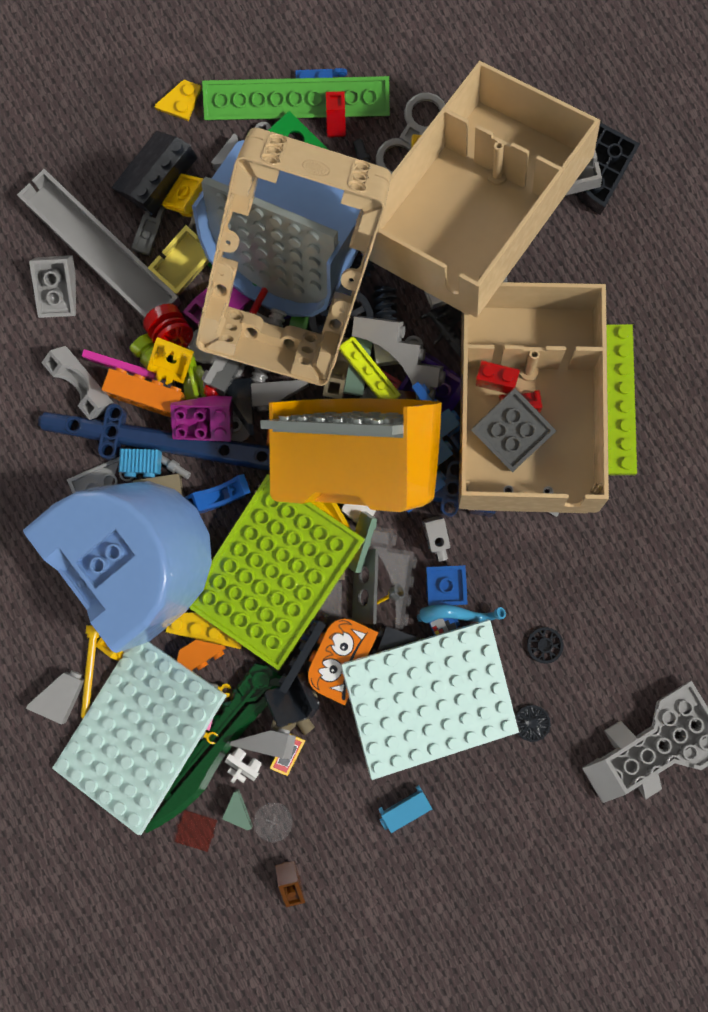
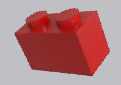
M481 360L476 386L508 394L514 387L516 388L520 370Z

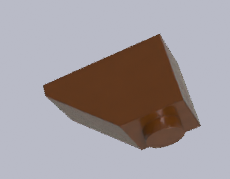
M295 861L275 865L278 887L285 906L291 907L305 903Z

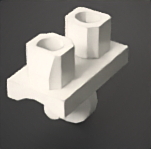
M237 748L232 755L229 754L225 763L231 766L227 773L233 776L232 783H235L236 779L244 783L246 777L254 781L259 774L258 771L261 766V762L255 758H252L248 766L241 762L246 753L240 748Z

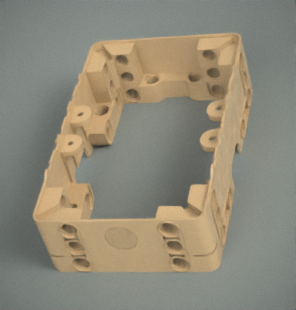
M261 128L250 129L236 159L230 178L228 197L224 208L205 303L198 326L197 348L203 352L319 386L326 385L330 379L332 369H334L376 235L381 226L391 181L390 171L364 160L352 158ZM280 171H284L344 190L341 204L360 209L349 247L364 252L361 266L357 269L349 268L343 271L341 283L344 288L351 290L352 293L349 296L334 292L322 334L295 326L278 327L265 323L258 315L229 307L239 262L222 256L223 252L231 253L237 250L239 237L235 232L229 230L228 224L233 212L246 216L249 215L258 178L276 183Z

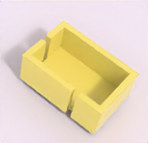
M185 225L162 251L166 258L163 259L159 255L148 269L179 296L209 263V260L205 256L198 236Z

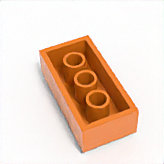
M109 368L102 387V391L110 398L170 418V404L186 400L185 393L181 392L180 388L175 386L167 388L163 386L162 382L156 380L149 382L141 375L134 374V376L127 374V371L120 368L115 370Z

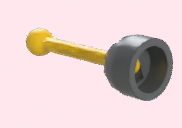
M400 584L391 586L388 590L389 594L377 600V604L389 598L393 601L404 598V588Z

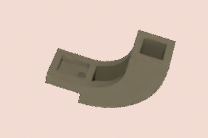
M343 337L341 344L344 343V342H345L346 340H348L349 338H348V337ZM340 351L338 352L330 379L324 385L323 396L342 399L349 362Z

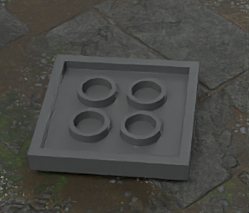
M515 387L471 428V431L512 473L556 432Z

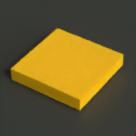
M181 173L162 205L166 209L188 215L199 193L203 190L201 183L203 178Z

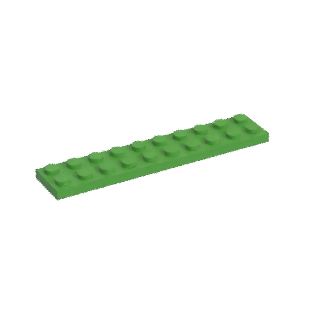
M389 76L202 81L204 120L281 119L288 111L296 118H327L326 92L345 91V117L390 116Z

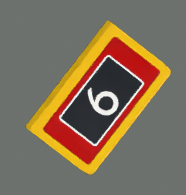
M296 736L291 760L275 757L270 769L288 776L305 740Z

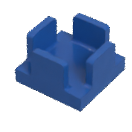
M465 565L426 567L428 606L468 604Z

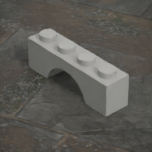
M66 346L50 350L42 361V364L53 377L65 379L76 387L80 394L78 407L89 420L104 415L107 407L114 403Z

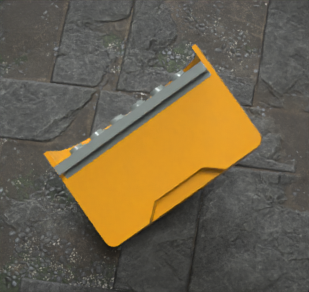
M378 398L269 402V420H260L261 429H269L271 498L277 502L300 504L317 501L368 506L371 510L403 512L430 503L434 499L442 403L430 400Z

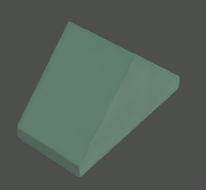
M237 789L234 791L222 819L245 830H250L253 825L240 790Z

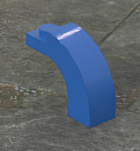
M243 474L219 486L191 493L184 498L195 506L199 514L236 502L246 497L245 495L249 494L250 490Z

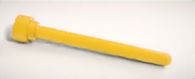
M86 625V634L89 642L81 708L82 719L90 707L97 638H99L98 632L92 625Z

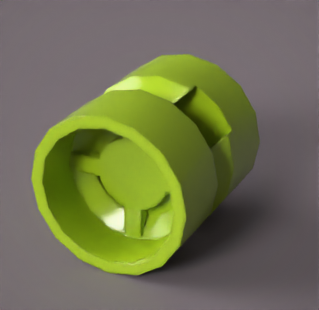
M144 334L137 338L129 349L135 357L141 358L140 363L147 369L154 343L148 334Z

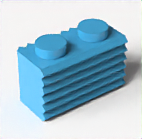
M120 449L119 472L123 473L124 477H136V474H143L144 478H153L155 475H161L162 452L152 449Z

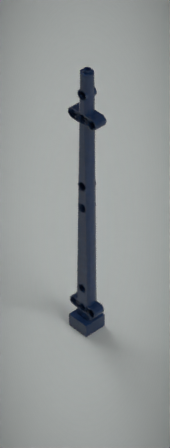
M111 404L107 407L104 421L44 412L38 419V425L41 426L43 431L100 441L98 452L100 456L109 461L119 457L121 445L270 472V446L233 440L228 442L173 439L172 431L125 424L127 413L117 404ZM120 410V415L117 418H113V412ZM75 422H79L78 429L73 431L72 425ZM116 428V435L109 437V431ZM108 447H112V448H113L112 454L109 455V456H106V454H105L106 449H107ZM229 447V454L222 456L220 454L221 449ZM262 453L268 455L265 462L258 461V456ZM459 461L450 462L446 473H443L447 478L444 480L446 485L435 492L434 499L432 500L441 503L440 512L447 518L453 517L459 508V474L453 475L450 472L452 466L459 467ZM455 485L457 493L450 494L447 491V486ZM447 503L452 504L454 512L447 513L444 510V505ZM469 510V514L492 517L495 511Z

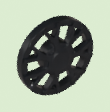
M538 628L530 634L527 640V650L530 656L539 663H552L563 652V639L552 628ZM546 630L551 631L550 638H545ZM537 632L542 636L540 640H537L534 636ZM558 637L560 642L553 645L552 639ZM531 641L537 642V648L530 647ZM553 647L559 649L557 655L551 652ZM537 650L542 652L538 658L534 656ZM544 653H549L551 660L545 661Z

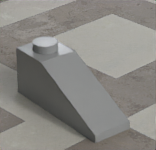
M302 380L251 384L252 407L257 409V412L269 411V402L285 401L307 388L309 383Z
M279 728L278 732L270 730L231 741L230 746L291 760L296 736L289 735V730Z

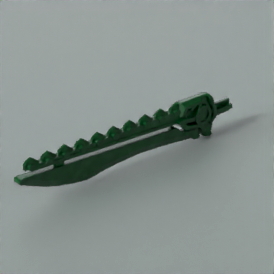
M254 663L236 686V689L233 690L232 696L234 700L223 703L222 709L224 713L213 717V727L210 728V731L206 730V732L219 734L245 702L256 701L267 689L271 690L281 687L278 684L282 678L278 673L279 671L270 664ZM265 697L257 703L249 704L182 785L172 794L171 790L210 745L206 738L197 743L193 753L189 756L164 797L167 801L166 804L144 830L145 833L173 819L205 791L221 761L232 747L230 746L231 741L237 740L255 718L268 706ZM212 734L209 740L213 742L217 736Z

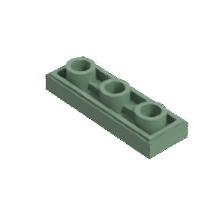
M355 337L370 356L372 342ZM349 363L344 393L362 397L365 382Z
M364 511L360 513L355 532L365 538V541L348 565V568L355 573H361L368 548L371 545V538L377 525V518Z

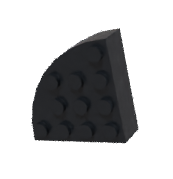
M601 122L595 147L597 162L599 163L602 176L601 187L575 193L588 208L601 215L640 145L635 140Z

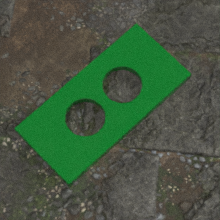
M290 111L268 130L286 137L290 133L296 132L303 137L305 143L329 150Z

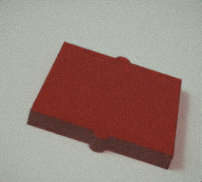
M184 810L181 823L178 824L179 830L175 842L208 852L211 839L215 836L213 833L217 820Z

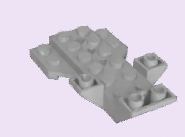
M688 681L659 699L656 703L652 726L635 736L622 721H618L604 730L611 744L616 749L602 758L595 759L584 766L582 770L601 802L605 803L624 796L637 787L644 799H648L662 790L659 773L674 763L698 770L706 768L708 766V707L693 682ZM692 721L696 722V725H694L695 729L691 728ZM675 732H680V735H678L679 739L675 738ZM659 742H664L663 749H659Z

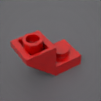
M345 91L326 92L327 137H346Z

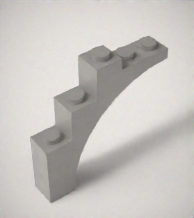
M354 316L352 336L373 342L389 352L402 365L411 380L412 386L417 382L420 384L424 383L430 390L428 395L434 400L436 390L433 387H439L445 382L446 372L443 371L444 366L421 363V361H424L426 350L423 349L424 344L401 341L405 336L403 321Z

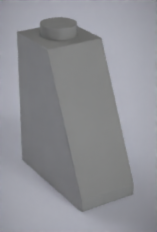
M73 670L70 673H63L32 700L26 709L61 725L66 723L85 679L81 678L82 674Z

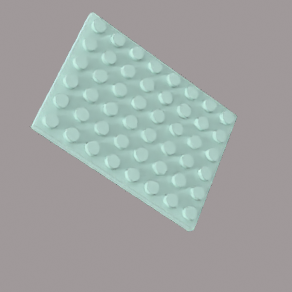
M488 619L340 664L368 772L372 780L519 733L491 621Z
M147 642L135 646L122 655V659L117 663L52 769L137 835H142L227 695L152 643Z

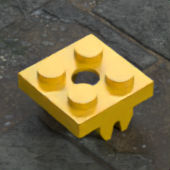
M157 337L147 370L156 373V379L159 382L162 378L166 379V385L172 383L173 380L184 383L194 351ZM169 355H173V360L177 361L175 363H170L167 361L166 357H168Z

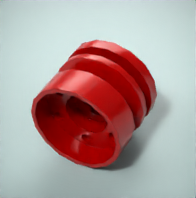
M168 303L156 306L144 318L143 327L153 343H155L158 337L186 348L193 339L192 329L174 304Z

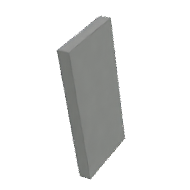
M120 456L67 479L72 493L112 485L113 479H115V484H117L118 480L115 473ZM119 472L120 478L128 482L134 479V477L124 479L122 473Z

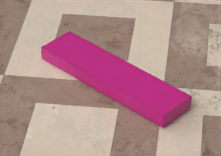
M85 349L83 350L82 356L88 361L113 369L120 368L129 374H138L145 377V379L157 381L156 373L148 371L146 368Z

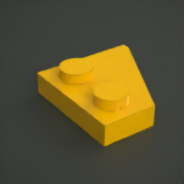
M183 80L155 104V110L189 121L202 88L198 84Z

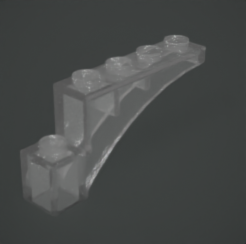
M376 527L371 538L370 547L379 549L378 556L384 564L392 586L400 584L405 591V597L395 601V628L403 629V626L408 624L409 614H405L406 606L410 607L411 595H408L409 587H413L414 576H411L412 568H416L417 557H414V552L391 549L392 546L396 545L397 535L393 534L394 529Z

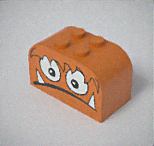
M340 619L332 623L326 633H321L317 641L320 644L318 651L313 650L309 662H312L308 671L311 687L316 692L345 705L349 695L340 664L368 656L378 632L350 619Z

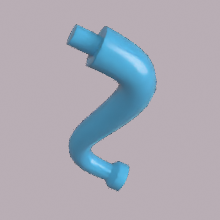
M432 605L422 608L420 614L417 615V619L425 623L442 618L481 622L487 619L490 621L504 619L506 612L502 607L496 608L491 613H477L452 605Z

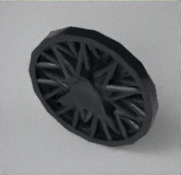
M527 705L521 708L515 716L519 731L517 734L522 739L529 742H537L544 739L549 733L551 727L550 717L543 708L536 705Z

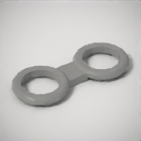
M429 92L419 93L407 102L404 110L407 126L399 138L385 141L379 147L376 154V165L388 169L383 162L385 152L394 146L406 148L408 151L411 150L412 135H422L428 128V126L418 125L412 117L413 107L421 101H430L436 104L441 111L445 103L438 95Z

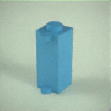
M419 785L416 786L417 792L386 810H383L382 807L378 809L382 816L380 822L385 830L389 829L393 833L432 810Z

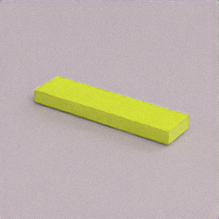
M354 336L340 345L339 351L378 399H398L401 396Z

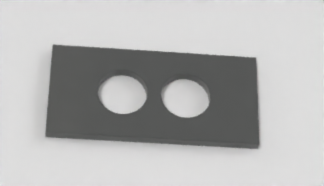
M368 549L361 573L353 571L352 620L357 623L376 624L379 549ZM365 567L369 570L367 583L362 581V571ZM366 589L369 598L364 606L361 602V594Z

